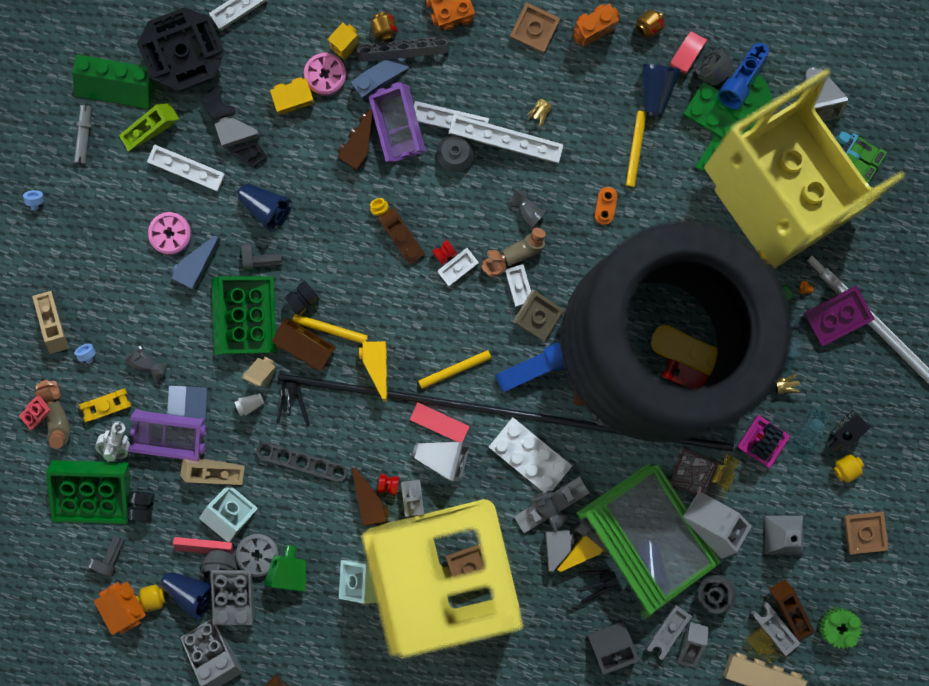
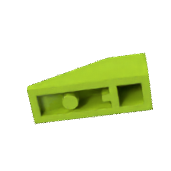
M170 103L156 104L122 132L119 137L129 152L170 128L179 118Z

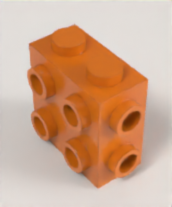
M425 0L427 7H432L434 14L431 15L434 26L438 25L439 30L444 29V31L453 29L456 24L462 23V25H466L475 18V11L471 0Z
M610 3L606 6L601 4L594 9L593 13L589 15L585 13L578 17L573 31L575 42L585 47L616 30L620 17L615 7L612 8Z
M128 581L121 585L119 582L98 593L100 597L94 600L112 635L118 631L122 634L141 623L139 619L146 616Z

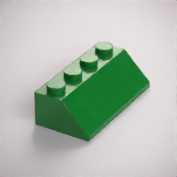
M76 54L73 69L74 96L149 109L154 81H152L146 66Z

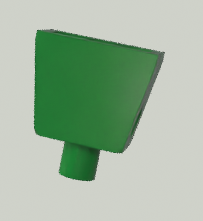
M286 545L284 556H273L264 582L265 586L305 591L306 561L296 558L297 546Z

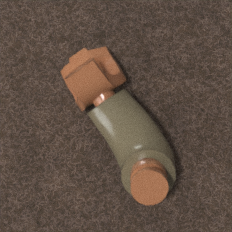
M534 228L532 233L527 235L526 238L502 250L501 255L497 250H488L487 255L489 258L482 261L483 265L481 267L483 271L490 277H497L505 272L506 266L539 254L545 247V231L541 228Z
M46 379L40 381V384L35 385L36 396L40 395L51 409L46 417L48 425L47 438L49 445L52 448L58 449L68 442L71 429L59 400L54 401L61 397L58 383Z

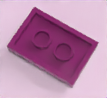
M857 285L804 312L822 346L875 320Z

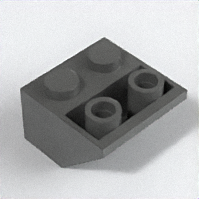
M624 621L587 634L603 675L639 662Z

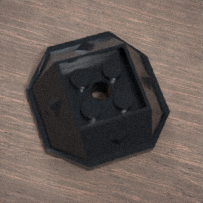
M185 7L148 21L141 37L137 41L138 48L152 81L177 93L213 80L224 55V50L209 15L201 14ZM185 48L187 51L185 54L179 55L177 50Z

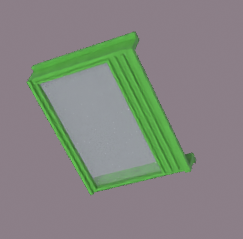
M649 463L577 512L580 519H588L645 608L640 612L644 619L721 563L712 548L682 518L687 509L659 465L650 466Z

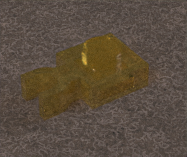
M729 454L724 459V465H718L711 480L712 483L725 491L729 490L736 476L733 470L740 462Z
M762 627L746 638L759 655L764 652V656L769 663L772 662L769 658L771 653H775L777 657L780 656L771 647L775 643Z

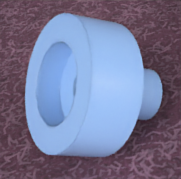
M32 190L23 194L24 204L31 206L32 210H38L39 205L44 202L41 191Z
M92 344L81 345L74 352L78 361H85L87 364L93 362L92 357L96 353Z

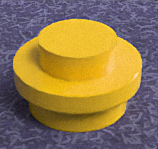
M383 198L374 199L370 204V211L373 215L380 216L389 208L387 201Z

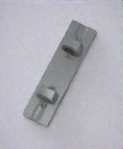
M577 477L554 491L552 502L557 507V511L560 512L588 495L589 491L581 478ZM534 504L514 516L523 533L548 519V517L541 513L539 515Z

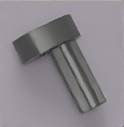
M251 243L241 245L244 271L254 270V267L282 265L281 253L253 256Z
M583 518L576 526L575 531L583 537L586 535L608 553V550L588 519Z
M114 535L103 561L90 557L87 567L104 575L112 576L115 570L113 565L125 539Z

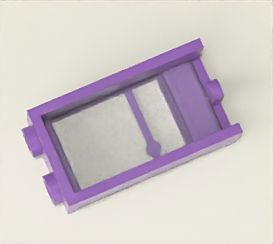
M397 82L392 84L391 88L386 90L385 88L377 89L374 91L375 94L368 96L386 162L394 163L427 152L409 85Z
M135 409L131 415L130 420L134 421L130 436L134 437L129 452L198 461L201 454L205 453L206 443H203V437L206 436L207 425H204V418L198 419L140 411L139 409Z

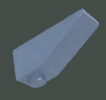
M402 58L387 59L366 70L354 79L351 84L361 99L366 101L369 95L375 94V90L386 86L409 69V67Z
M213 236L182 259L179 264L174 266L171 272L173 275L172 279L195 290L221 239Z

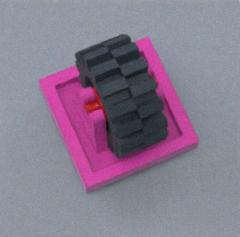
M756 415L736 447L770 468L790 438V435L760 415Z

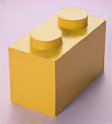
M342 22L327 40L330 48L345 61L360 43L359 36L356 34L357 30L349 24L347 26Z
M296 78L290 84H278L273 87L274 89L270 90L279 115L315 104L306 78Z

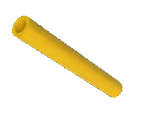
M637 111L625 185L627 187H635L647 114L645 111Z
M294 314L292 321L299 325L363 344L368 338V335L302 315Z
M489 350L418 380L421 388L424 389L488 361L492 357Z

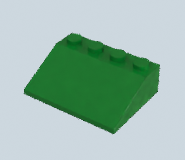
M218 276L212 278L214 355L276 353V344L272 342L276 334L274 276Z
M51 461L46 471L51 522L129 523V519H126L130 491L129 462Z

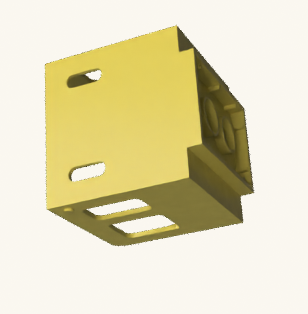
M828 69L733 126L704 166V169L717 186L714 191L756 251H762L774 269L867 210L904 177V174L900 173L874 188L870 187L815 110V103L830 74ZM803 93L796 102L774 115L779 107ZM758 120L752 129L743 135L741 134L742 130Z
M486 499L425 513L424 515L384 523L380 526L369 528L362 535L391 656L401 654V657L522 628L520 607L496 508L491 501ZM467 529H475L479 535L486 564L485 569L480 572L453 578L449 566L443 567L439 563L434 537ZM482 586H489L492 590L494 599L459 608H452L447 596Z

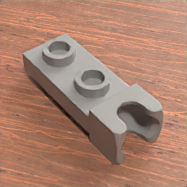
M764 601L762 606L765 609V613L759 615L752 611L751 615L781 652L787 656L800 645V642L772 607Z
M675 604L656 633L649 640L645 649L652 651L654 647H660L657 656L660 660H663L692 616Z

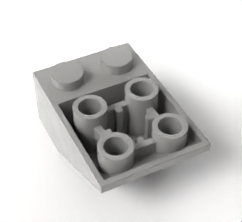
M700 491L682 517L721 559L738 552L752 527L739 512Z
M211 570L213 625H252L255 617V595L251 571Z
M213 618L180 637L200 686H222L243 673L237 657L219 626L213 625Z

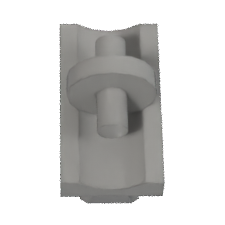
M421 481L401 482L405 517L424 515Z

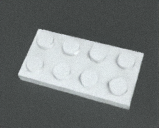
M513 417L489 446L490 449L543 492L552 491L572 467L571 464Z

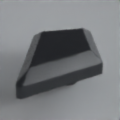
M256 141L229 151L251 168H254L268 157Z

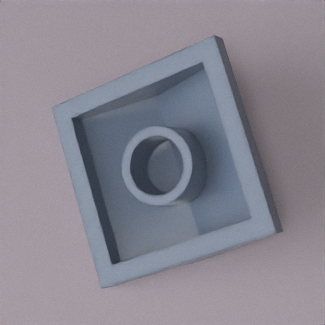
M169 386L167 414L198 419L204 418L205 425L207 388Z

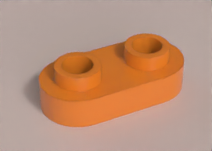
M611 187L602 188L598 194L595 220L601 225L611 223L614 218L617 192ZM605 194H611V199H606ZM607 212L608 217L603 218L601 213Z

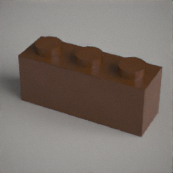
M289 318L281 323L272 340L279 349L287 350L292 353L294 358L303 360L312 369L320 371L326 367L336 349L332 344Z

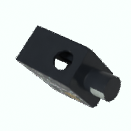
M851 410L831 431L835 437L827 445L834 452L843 444L849 448L871 426L856 412ZM849 431L846 437L842 436L844 432Z

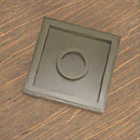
M532 289L513 323L545 342L564 309Z

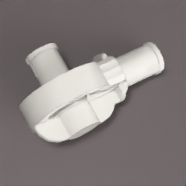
M119 422L114 423L110 436H108L109 431L107 430L105 434H101L97 439L95 449L99 454L103 455V458L108 463L109 461H115V459H124L128 455L130 443L127 440V436L125 435L124 439L121 440L125 431L123 423H121L120 427H118Z

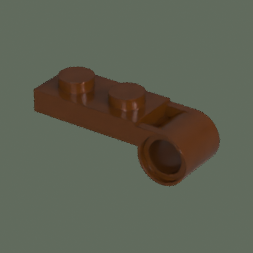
M394 207L377 217L409 265L425 255Z

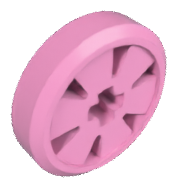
M320 53L313 56L307 62L304 69V78L307 79L309 87L314 93L329 96L337 93L345 84L346 70L343 62L337 56L330 53ZM323 70H326V72L330 71L327 79L320 77Z
M165 212L156 216L150 223L148 229L149 241L157 251L163 254H178L190 243L191 227L181 215ZM169 229H172V232H174V236H171L170 239H168V236L165 234V232L169 231Z

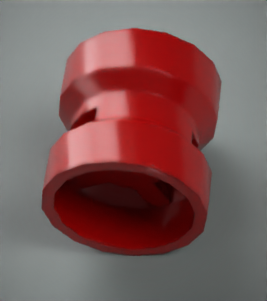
M448 240L442 243L441 249L435 248L432 250V253L438 258L442 266L448 263L447 258H454L458 255Z
M380 474L377 493L389 492L391 495H397L399 476L388 477L386 474Z

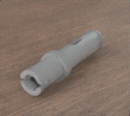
M80 105L79 122L76 125L78 131L74 163H79L81 158L80 163L86 164L89 130L92 126L90 124L91 106H87L85 111V105Z

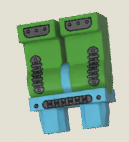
M843 131L839 132L835 139L842 145V149L864 180L869 183L887 152L869 144L855 133L849 135Z

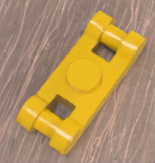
M126 388L79 404V408L84 414V423L132 407L126 397ZM119 397L121 404L116 405L114 399ZM95 406L97 413L92 414L90 407Z

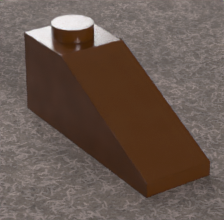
M357 467L352 468L363 526L385 522L387 520L386 517L389 516L388 506L383 504L382 499Z
M785 579L768 589L798 641L815 632L796 592Z

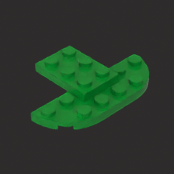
M758 75L750 87V94L739 109H730L723 105L718 99L719 90L704 81L702 82L683 113V116L715 134L695 166L697 170L706 172L704 166L733 126L772 103L770 88L761 75ZM758 120L742 130L741 134L743 135L752 129Z

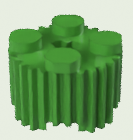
M833 607L832 610L828 609L829 612L825 611L826 614H822L823 617H820L821 621L818 622L820 623L818 626L820 628L819 632H821L820 635L823 639L839 649L855 646L859 641L858 638H861L859 635L862 634L860 632L862 630L860 619L853 612L842 607ZM838 626H843L842 630H837Z

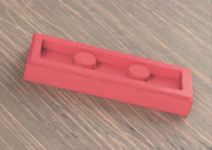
M418 402L410 418L411 421L457 442H463L470 427Z
M175 537L173 541L175 551L208 554L210 551H225L232 555L234 551L231 542Z

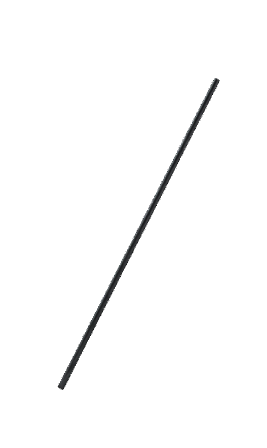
M279 373L278 381L380 396L377 388L282 373ZM387 390V398L620 434L616 430L600 426L596 422ZM699 438L674 441V443L733 451L734 444Z

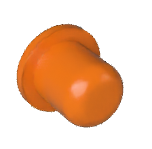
M802 281L799 293H813L814 287L808 284L807 281Z

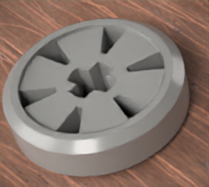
M259 533L252 534L239 543L236 550V561L242 571H251V576H264L268 573L273 556L279 555V549L271 537ZM256 550H259V553L263 555L259 560H255L256 557L252 556V553H255Z

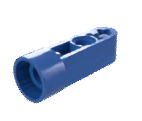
M763 43L754 44L732 78L726 80L718 92V99L723 105L730 109L741 108L750 94V87L766 64L769 53L767 45Z
M556 342L544 348V353L496 374L495 377L502 392L551 370H554L556 373L564 369V361L562 359L564 355L561 353L560 343Z

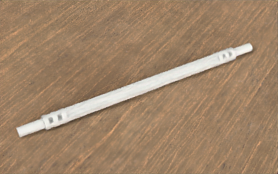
M813 256L808 258L807 262L837 294L848 289L828 268L825 269ZM871 311L875 320L867 324L929 384V368Z

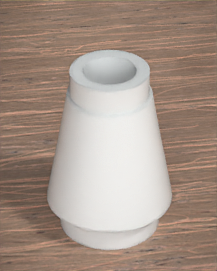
M261 394L238 398V401L234 403L239 415L245 414L246 416L263 405L264 401Z

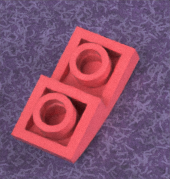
M690 31L672 59L670 66L681 69V72L687 74L706 45L707 40Z
M38 395L26 406V409L19 416L31 431L47 417L51 409Z

